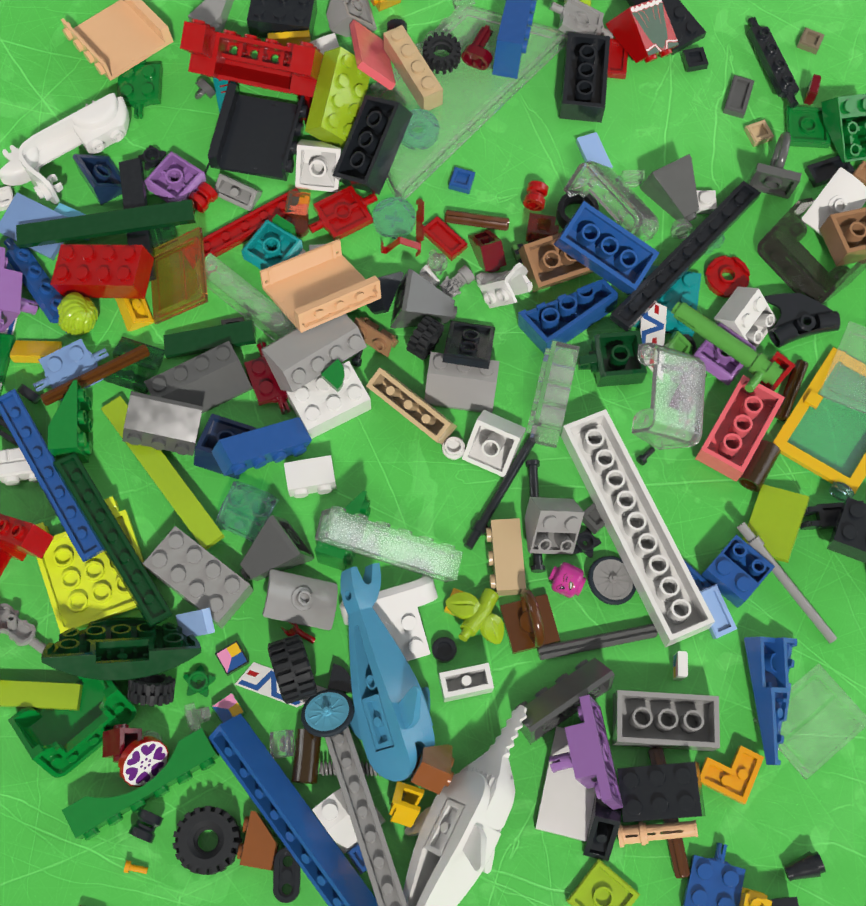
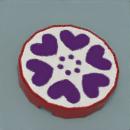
M142 737V740L133 741L122 752L118 761L119 774L130 786L141 787L145 785L167 764L169 757L167 747L157 737Z

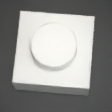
M696 190L699 211L695 214H711L717 208L716 191Z

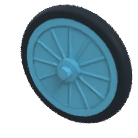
M334 689L317 692L316 695L311 696L305 702L301 711V721L304 728L310 734L318 737H331L341 733L349 726L354 716V705L350 697L344 692Z

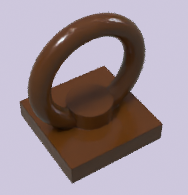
M523 589L520 594V601L500 605L499 608L512 654L561 641L547 594L534 597L530 589Z

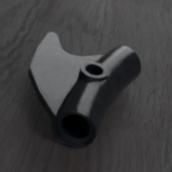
M781 293L764 297L768 304L774 305L780 310V317L777 323L769 330L770 339L777 348L807 336L838 331L840 328V315L837 311L829 309L801 293Z

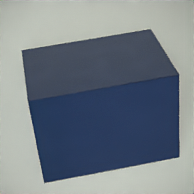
M73 155L81 176L100 205L122 194L120 172L109 156Z

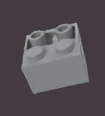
M530 497L525 514L529 553L573 554L585 513L574 499Z

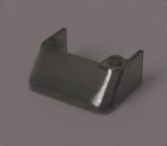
M813 198L798 200L759 242L757 251L760 257L795 293H801L824 304L847 287L866 269V259L858 261L851 269L842 265L834 267L828 272L800 243L807 233V226L800 216L815 201Z

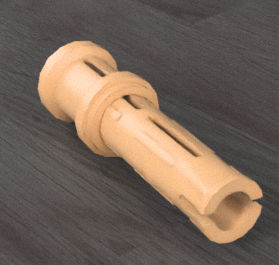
M696 820L646 825V822L643 823L641 821L638 825L622 826L620 823L618 830L620 848L624 847L625 844L641 843L644 846L649 844L648 841L698 837Z

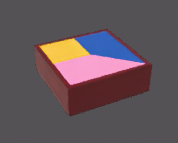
M813 75L807 87L804 104H813L819 91L820 75Z

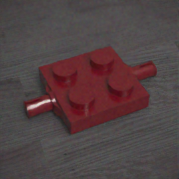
M262 342V346L259 343L257 348L260 357L244 362L258 405L278 403L281 414L284 415L285 410L288 414L291 410L287 403V392L280 389L261 351L266 346V343Z

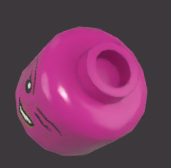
M563 562L559 568L554 566L549 576V580L552 581V590L567 598H572L574 595L579 596L587 578L583 577L584 572L582 569L567 562Z

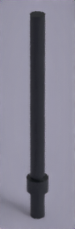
M532 430L480 519L476 520L471 527L472 532L464 544L467 549L472 550L479 537L485 534L489 520L541 435L537 430Z

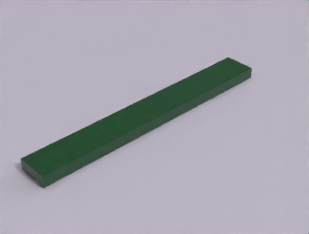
M190 199L16 225L17 246L21 249L196 223L194 202Z
M76 452L54 461L53 467L149 628L171 617L173 613Z

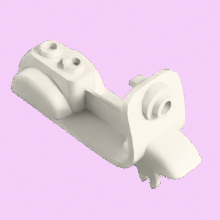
M110 93L97 101H92L90 105L86 104L84 108L34 134L24 141L19 149L13 145H10L11 153L3 149L2 153L9 162L0 169L2 183L18 186L31 181L40 199L45 198L46 201L49 200L54 204H58L60 200L56 192L62 191L63 186L61 182L52 185L58 180L56 175L51 174L46 179L39 173L41 167L82 144L87 152L93 155L103 151L104 148L113 143L121 141L126 135L129 126V112L123 97H116L115 93Z

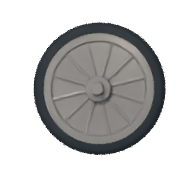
M604 556L594 561L588 572V584L592 593L599 600L610 605H620L632 598L636 588L622 559L615 556Z

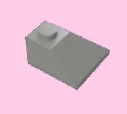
M330 0L326 15L329 28L333 33L344 37H351L349 25L353 20H356L371 32L377 30L368 0Z

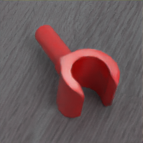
M289 622L293 625L290 630H285L281 627L287 636L298 634L312 644L316 640L313 636L299 629L295 623Z

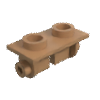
M367 317L355 318L354 323L358 326L365 343L384 356L389 357L391 348H395L399 342L396 339V335L391 334L385 329H382L380 332L377 331L379 325Z

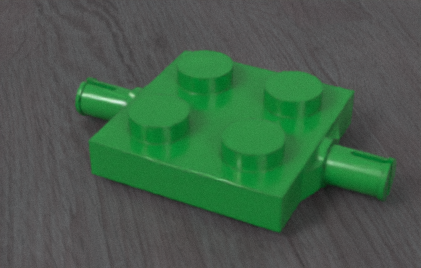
M145 59L118 76L117 97H123L126 106L134 108L133 116L136 119L143 118L144 107L161 104V64H146Z

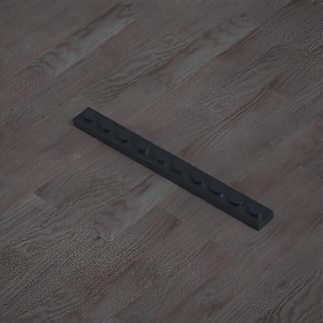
M743 181L611 313L609 319L623 330L629 331L759 198L761 192Z

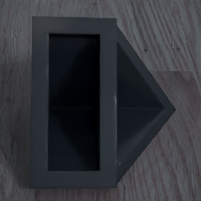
M400 271L378 277L380 280L381 299L367 304V307L373 314L376 315L389 311L403 278V272Z

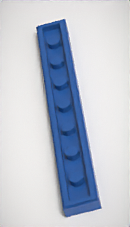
M13 389L1 395L0 414L81 560L86 562L104 552L53 467V462L56 460L49 452L47 444L19 394Z

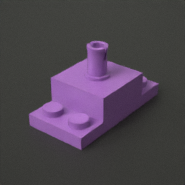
M0 247V332H5L20 315V311L35 315L38 306H35L38 305L35 300L21 298L22 273L6 269L8 258L5 257V248Z
M590 695L579 697L581 706H578V714L580 720L584 721V723L565 727L570 752L549 756V762H552L550 764L551 770L555 773L573 767L575 779L587 789L594 787L597 798L601 799L604 804L613 810L623 808L601 707Z

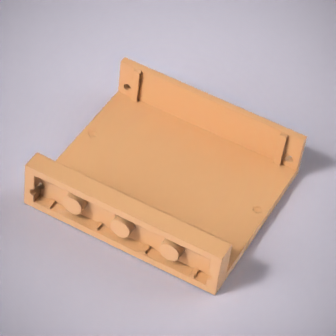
M119 0L74 28L64 18L61 19L64 26L62 31L69 41L73 40L76 49L79 52L83 51L87 61L90 64L94 63L100 75L104 74L110 81L173 42L168 26L142 0Z
M339 239L259 271L262 289L301 333L381 299L380 280L376 276L365 279L342 255Z

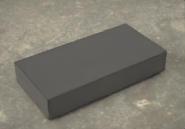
M734 75L723 113L744 118L754 80Z

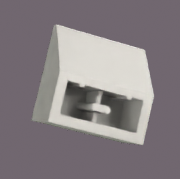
M737 287L714 317L717 325L718 323L724 324L756 348L777 321L759 288Z

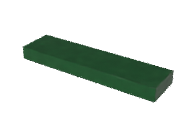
M253 320L163 335L165 357L167 359L205 353L228 341L232 348L256 344Z

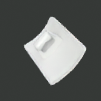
M839 168L804 214L802 222L822 236L820 227L829 215L862 208L866 202V186L843 168Z

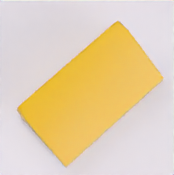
M115 298L128 332L154 323L145 299Z
M16 340L10 352V358L14 363H40L39 359L61 349L62 342Z

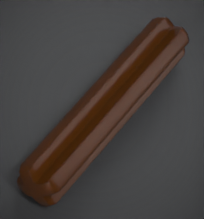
M446 210L445 213L446 223L507 231L509 228V218L455 210Z

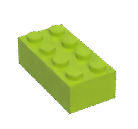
M341 46L324 52L305 132L325 143L343 149L366 95L370 76L357 68L355 55Z

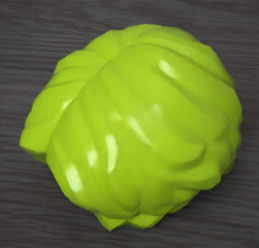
M71 292L66 295L57 307L59 314L58 325L62 330L71 335L87 334L94 328L98 320V310L89 297H84L77 292Z

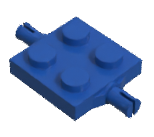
M717 842L714 858L692 855L690 876H688L682 906H739L746 869L732 866L727 861H724L728 845Z

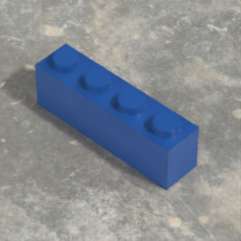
M297 417L220 439L211 452L224 476L233 473L234 475H239L252 467L259 469L272 461L278 463L291 455H294V457L300 456L306 452V448L312 439L301 419Z

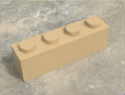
M403 25L383 33L384 50L423 113L443 105V88Z
M382 368L377 370L366 385V387L437 443L443 444L457 427L396 377Z

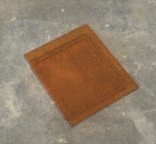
M197 227L153 249L156 280L151 281L153 320L155 324H159L208 302L201 227Z

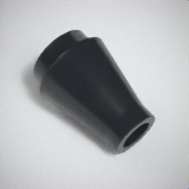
M809 851L793 862L783 866L789 881L821 877L820 874L826 872L823 861L817 851L814 853Z

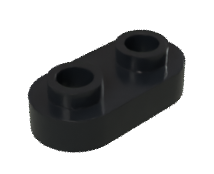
M283 848L277 852L274 858L273 893L278 901L290 903L300 893L301 867L288 849ZM287 856L293 859V863L289 867H286L283 863L284 858ZM285 884L292 886L290 894L283 893L282 888Z

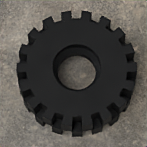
M212 806L197 807L193 812L186 813L183 821L180 820L178 822L177 832L174 831L173 835L175 837L173 849H176L177 854L175 856L177 860L181 861V865L196 874L213 875L226 870V867L232 865L235 861L239 845L242 843V838L240 837L241 829L237 825L236 819L227 811ZM205 830H213L218 836V844L211 851L202 850L198 844V838Z

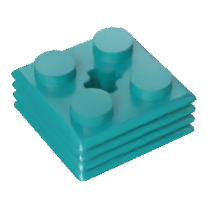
M265 220L241 252L243 259L263 270L298 256L303 249L301 239L285 231L270 220Z

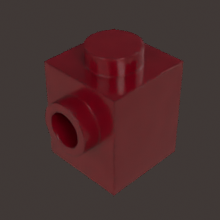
M128 724L113 725L112 730L104 731L102 758H113V762L118 763L122 752L130 743L135 740H142V728H129Z

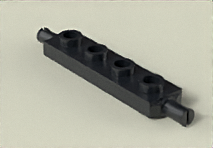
M751 17L747 21L750 25V29L747 32L749 39L778 97L785 98L789 107L795 108L799 104L795 96L800 89L769 27H761L756 17Z

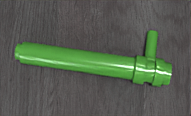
M678 301L673 307L671 313L674 314V318L748 368V372L753 374V377L745 386L747 392H753L761 381L773 385L784 371L779 368L780 365L778 363L769 361L768 356L763 353L759 354L685 302L681 303Z

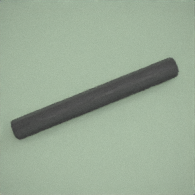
M654 624L637 626L538 647V656L540 660L655 638L658 632Z

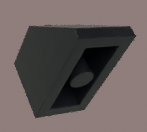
M597 796L593 803L583 855L609 861L621 823V808L613 810L604 804L601 799H598Z

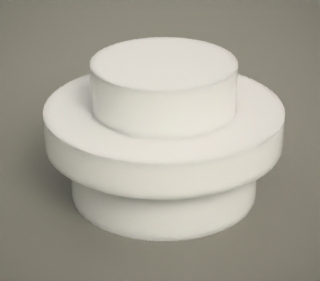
M449 437L442 445V452L448 459H459L465 452V443L458 437Z

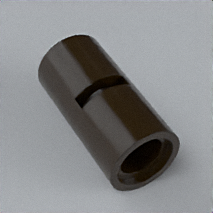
M761 440L738 482L750 491H760L781 452L780 448L772 442Z
M297 729L291 782L317 784L321 737L310 734L306 729Z

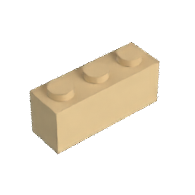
M520 518L491 520L489 528H486V542H491V551H488V565H493V574L489 575L490 589H495L498 596L520 595L521 591L526 589Z

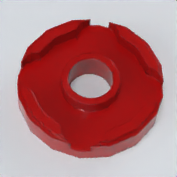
M727 255L719 256L708 265L705 272V283L715 295L730 298L737 287L748 286L750 272L746 264L739 258L733 256L732 258L726 257ZM722 273H730L733 279H724Z

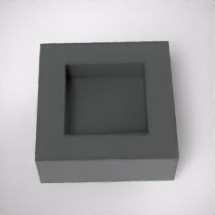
M593 503L584 511L582 522L595 535L605 526V523L601 519L595 503Z

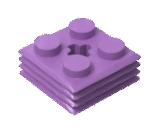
M172 151L144 180L147 189L167 203L188 200V196L192 192H196L198 190L197 187L202 182L207 181L204 171Z
M718 323V326L756 351L757 348L724 324ZM705 340L695 352L692 361L726 385H730L744 365L728 354L723 356L722 350Z

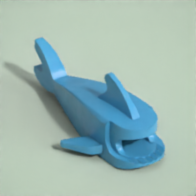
M380 563L366 566L363 579L357 566L342 571L340 579L341 596L348 613L351 688L355 709L349 726L355 735L362 740L366 756L372 768L385 779L402 781L412 775L422 749L435 746L433 723L430 715V690L428 687H420L400 648L373 609L381 587Z

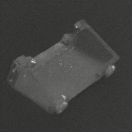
M594 161L583 162L577 167L563 189L570 197L578 193L585 197L591 193L616 220L617 224L643 242L652 239L659 229V220L656 215L611 167Z
M655 343L638 344V360L645 366H653L650 408L640 410L635 414L632 422V434L658 450L695 446L702 437L706 377L705 363L694 355Z

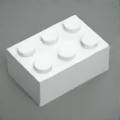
M349 361L342 364L345 379L339 392L333 389L321 375L294 392L286 391L291 407L296 416L301 419L311 439L371 410V399Z

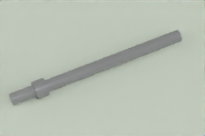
M745 522L738 525L737 529L748 541L747 544L775 566L772 570L773 574L828 643L834 642L837 639L836 635L763 546L765 543L759 535L755 536Z

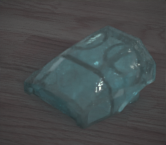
M234 481L222 503L215 524L218 528L254 542L267 519L271 516L279 499L257 487Z

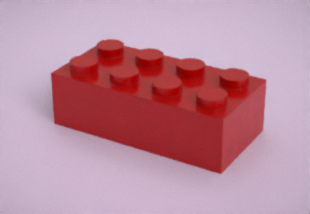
M61 244L50 285L63 297L71 292H77L89 298L145 299L154 258L143 245Z

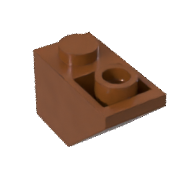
M445 744L424 747L417 758L416 768L411 776V783L440 795L444 786L448 787L454 775V772L451 771L455 760L452 757L453 746Z
M251 811L250 816H246L244 819L243 832H246L244 843L239 845L237 859H241L240 865L274 871V858L277 854L279 843L260 814L256 811Z

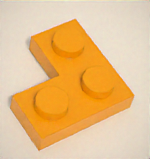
M741 745L737 748L730 768L707 757L700 770L701 784L744 805L747 802L764 757Z

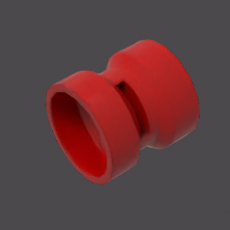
M530 181L526 189L527 195L523 201L524 207L532 211L543 210L545 206L544 198L548 194V185L541 181Z
M202 182L197 187L198 190L192 192L187 198L188 200H193L194 208L201 213H204L209 208L208 205L211 202H215L219 197L214 188L206 182Z

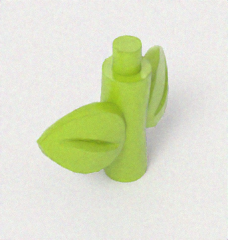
M485 588L479 600L470 593L459 592L450 596L445 601L447 608L455 616L464 619L460 626L462 631L458 636L462 641L466 642L470 636H475L480 629L482 636L487 641L493 644L501 643L504 636V623L498 615L492 613L499 599L498 594L494 590Z

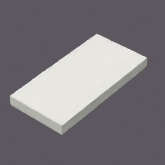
M556 726L550 756L570 752L565 728ZM548 762L535 829L586 841L596 793L595 788L587 789L575 779L573 767L553 773L550 767L552 762Z

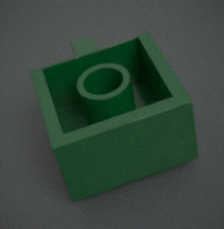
M640 330L597 334L593 338L591 344L592 351L588 353L589 355L578 357V370H591V372H594L597 387L641 384L647 374Z

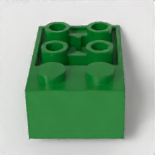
M866 94L841 96L822 101L823 124L842 162L866 160Z
M73 380L48 425V450L56 460L76 452L82 463H89V455L92 454V443L89 440V433L92 432V422L88 416V411L92 410V401L86 395L85 388H82L77 380Z
M363 490L323 527L315 548L318 563L342 571L346 570L347 565H352L356 553L354 551L355 542L360 543L363 535V520L367 521L371 512L367 491Z

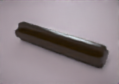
M798 359L795 363L796 366L791 372L782 395L785 399L775 415V418L781 421H786L808 368V362L802 359Z

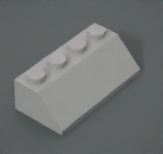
M344 314L302 333L296 328L265 346L261 351L280 389L294 392L319 377L337 359L342 363L367 346L358 326Z

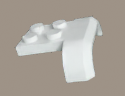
M425 574L417 580L379 591L378 598L373 605V609L407 661L430 654L418 607L436 600L438 595L433 578ZM342 600L339 608L344 624L349 625L348 613Z

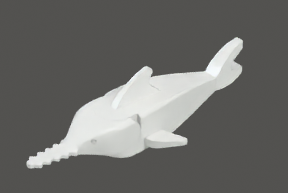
M519 705L516 710L512 711V717L506 721V727L501 729V735L496 737L495 743L490 746L489 750L464 767L459 773L453 775L450 785L448 787L444 786L440 795H436L431 807L426 808L416 818L412 828L406 827V835L418 836L403 890L407 906H457L477 881L482 872L486 874L491 872L495 847L515 798V785L509 762V750L514 747V739L519 735L518 730L523 727L522 721L527 718V708L523 705Z

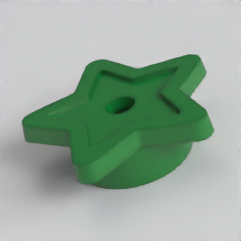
M202 665L192 674L183 676L189 685L187 696L200 693L205 697L209 695L208 686L216 678L215 676L206 675ZM198 680H201L200 685L197 684Z

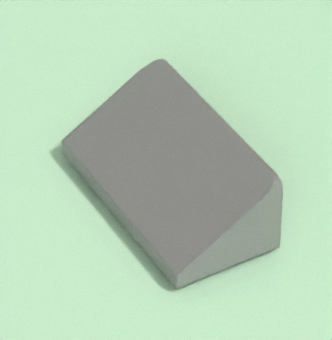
M219 174L214 187L220 198L250 212L262 195V191L225 174Z

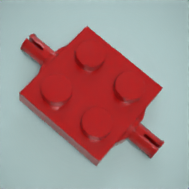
M352 185L313 204L319 220L308 225L309 230L313 234L324 228L329 232L334 241L340 240L373 223V218L368 212L367 206L378 201L377 196L372 193L362 198L355 192Z

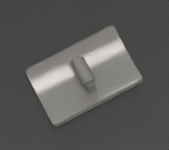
M271 569L269 571L268 590L262 614L266 618L331 630L337 606L338 585L328 581Z

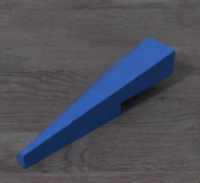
M745 637L744 642L766 765H780L778 747L779 744L784 742V736L780 735L782 722L787 721L791 691L788 675L789 668L794 667L795 661L791 659L792 647L797 646V639L785 637Z

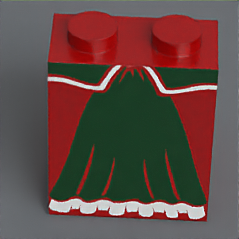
M650 0L629 7L606 23L609 31L635 63L645 61V63L652 62L657 59L658 55L661 58L673 53L671 49L679 45L662 0Z

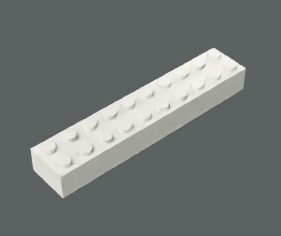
M602 410L564 425L561 438L593 503L596 505L601 519L605 523V527L664 646L668 647L709 629L715 620L607 410Z

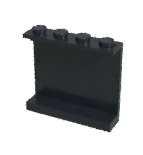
M228 83L208 152L210 167L287 181L289 173H292L294 169L293 156L297 155L298 137L303 135V118L308 116V105H305V97L301 95L297 105L239 95L237 84Z

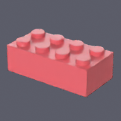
M745 375L741 377L695 458L736 482L747 468L785 399L784 396L760 383L753 392H747L745 386L750 378Z

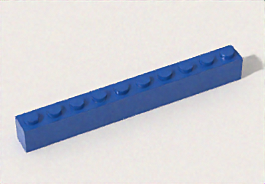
M241 713L220 724L208 737L209 741L328 906H378L373 893L363 882L357 871L352 867L341 849L333 841L325 827L317 819Z

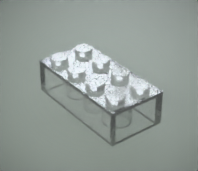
M552 340L551 348L545 349L526 433L530 434L529 440L534 441L536 444L553 448L557 446L562 431L580 346Z

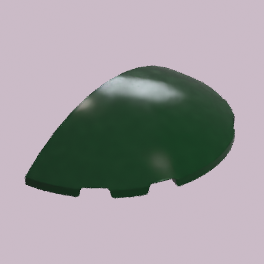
M109 618L92 621L89 623L88 628L80 631L79 629L71 628L62 632L59 635V641L55 644L48 643L42 652L41 662L56 670L83 678L129 680L173 669L200 654L201 646L193 634L186 636L182 633L180 626L169 622L162 626L155 625L149 628L144 618Z

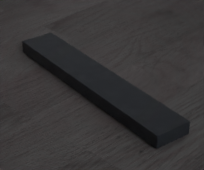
M138 157L119 162L124 209L148 206L142 160ZM151 230L127 233L128 245H143L154 258ZM154 262L149 281L156 280Z

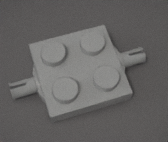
M565 0L563 6L554 1L550 4L549 10L560 15L558 30L568 35V32L610 36V38H613L614 35L604 28V13L579 0Z

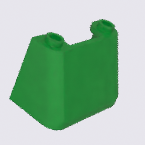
M77 676L80 680L75 684L83 685L79 711L43 709L38 712L33 707H26L8 719L32 760L51 776L59 778L70 773L103 745L104 731L112 730L113 725L129 724L134 719L137 711L132 702L128 701L127 696L114 680H97Z

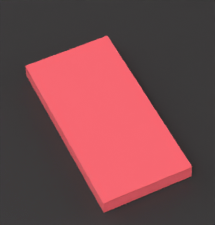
M353 20L349 26L357 68L387 89L392 90L396 83L391 60L384 50V40L356 20Z

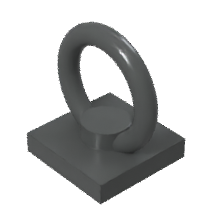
M788 131L780 135L770 165L758 163L748 180V184L759 192L786 199L790 198L799 184L802 173L784 169L791 142V135Z

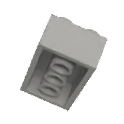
M176 526L143 562V565L150 573L197 610L210 608L213 622L221 629L253 592L248 582Z
M617 690L613 694L612 745L715 751L720 748L719 696Z

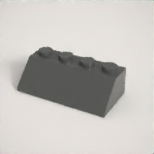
M229 341L144 381L152 396L203 406L202 413L252 390L245 371Z
M596 658L590 661L587 659L583 660L575 667L576 671L570 675L567 673L561 675L555 681L556 684L549 689L544 687L535 694L536 698L531 702L527 703V701L519 704L527 708V718L522 721L523 727L520 730L530 745L577 713L578 706H581L579 697L590 695L595 700L610 690L615 676L613 671Z

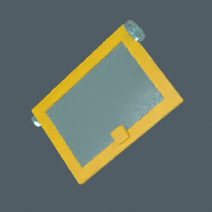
M833 347L773 443L780 448V454L832 484L829 488L830 494L843 502L848 497L853 498L866 476V365Z

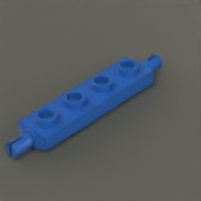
M7 238L4 244L9 250H7L5 257L8 258L15 271L22 273V282L50 323H58L59 314L57 307L63 297L50 285L51 280L29 248L20 249L12 238Z

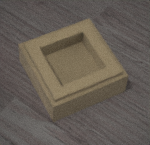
M805 27L797 48L816 55L824 34Z

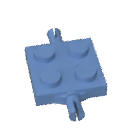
M79 339L39 359L46 378L33 383V385L37 387L43 384L36 388L37 392L49 386L55 388L98 367L97 362L109 357V354L105 353L99 356L106 352L105 347L92 354L87 350L82 339ZM101 379V380H99V381H97V382H95V383H93V384H91V385L85 387V389L88 388V387H90V386H92V385H94V384H96V383H98V382H100V381H102V380H104V379Z

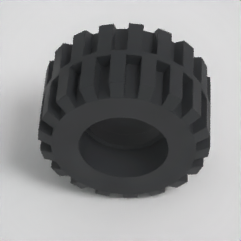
M296 634L268 643L269 657L283 701L286 704H290L316 695L317 686L302 638Z

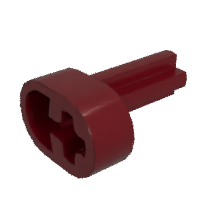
M490 26L482 27L473 43L466 46L461 55L465 64L479 70H486L489 67L493 57L484 47L493 34Z

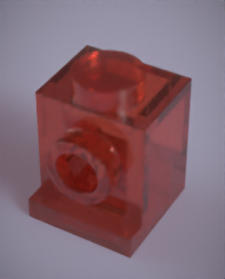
M530 213L525 242L531 240L534 242L558 234L559 225H555L556 216Z

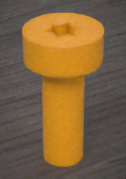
M126 861L124 873L133 871L147 874L148 867L131 864L132 861Z

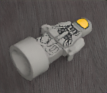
M466 265L461 267L452 279L446 276L445 280L440 284L441 290L451 298L461 294L459 288L475 280L474 274Z

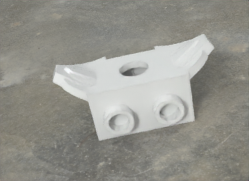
M519 262L510 271L500 273L481 272L476 275L477 286L480 288L483 299L489 308L516 303L518 301L515 295L528 293L532 290V282L526 276L528 270L523 264Z

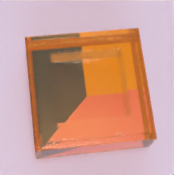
M289 190L285 213L307 216L311 194Z

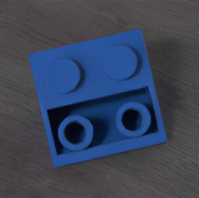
M736 535L701 576L711 586L717 584L720 593L739 608L775 566Z

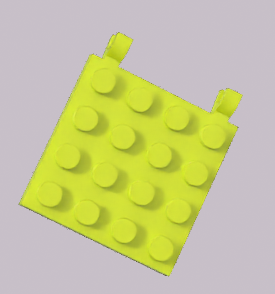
M113 496L104 499L143 564L144 559L126 509L120 511L118 503ZM44 522L36 524V526L50 534L49 528L45 526ZM66 532L55 535L43 558H37L60 634L71 628L81 629L87 627L92 621L108 619L137 607L105 552L83 562Z

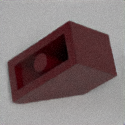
M489 229L468 235L478 264L485 272H496L500 270V267L507 265L502 241Z

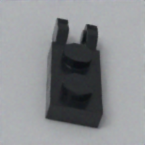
M844 502L817 504L816 506L807 507L804 516L816 514L817 520L801 523L800 530L834 528L840 508Z

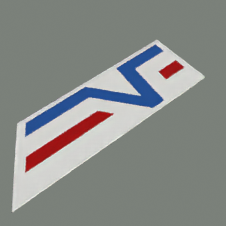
M656 302L641 318L640 332L646 365L662 382L664 350L662 348L665 343L667 307Z
M253 662L235 683L237 686L285 703L282 699L274 671L269 667ZM316 685L317 692L328 690L326 688ZM310 697L290 703L289 705L299 707L305 704Z

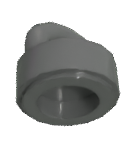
M200 78L195 83L199 88L194 96L195 99H200L204 94L211 99L216 94L215 90L203 78Z

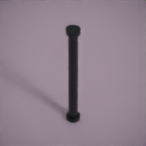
M536 459L526 461L529 473L530 497H539L538 467L540 466V461ZM533 553L531 572H545L542 554Z

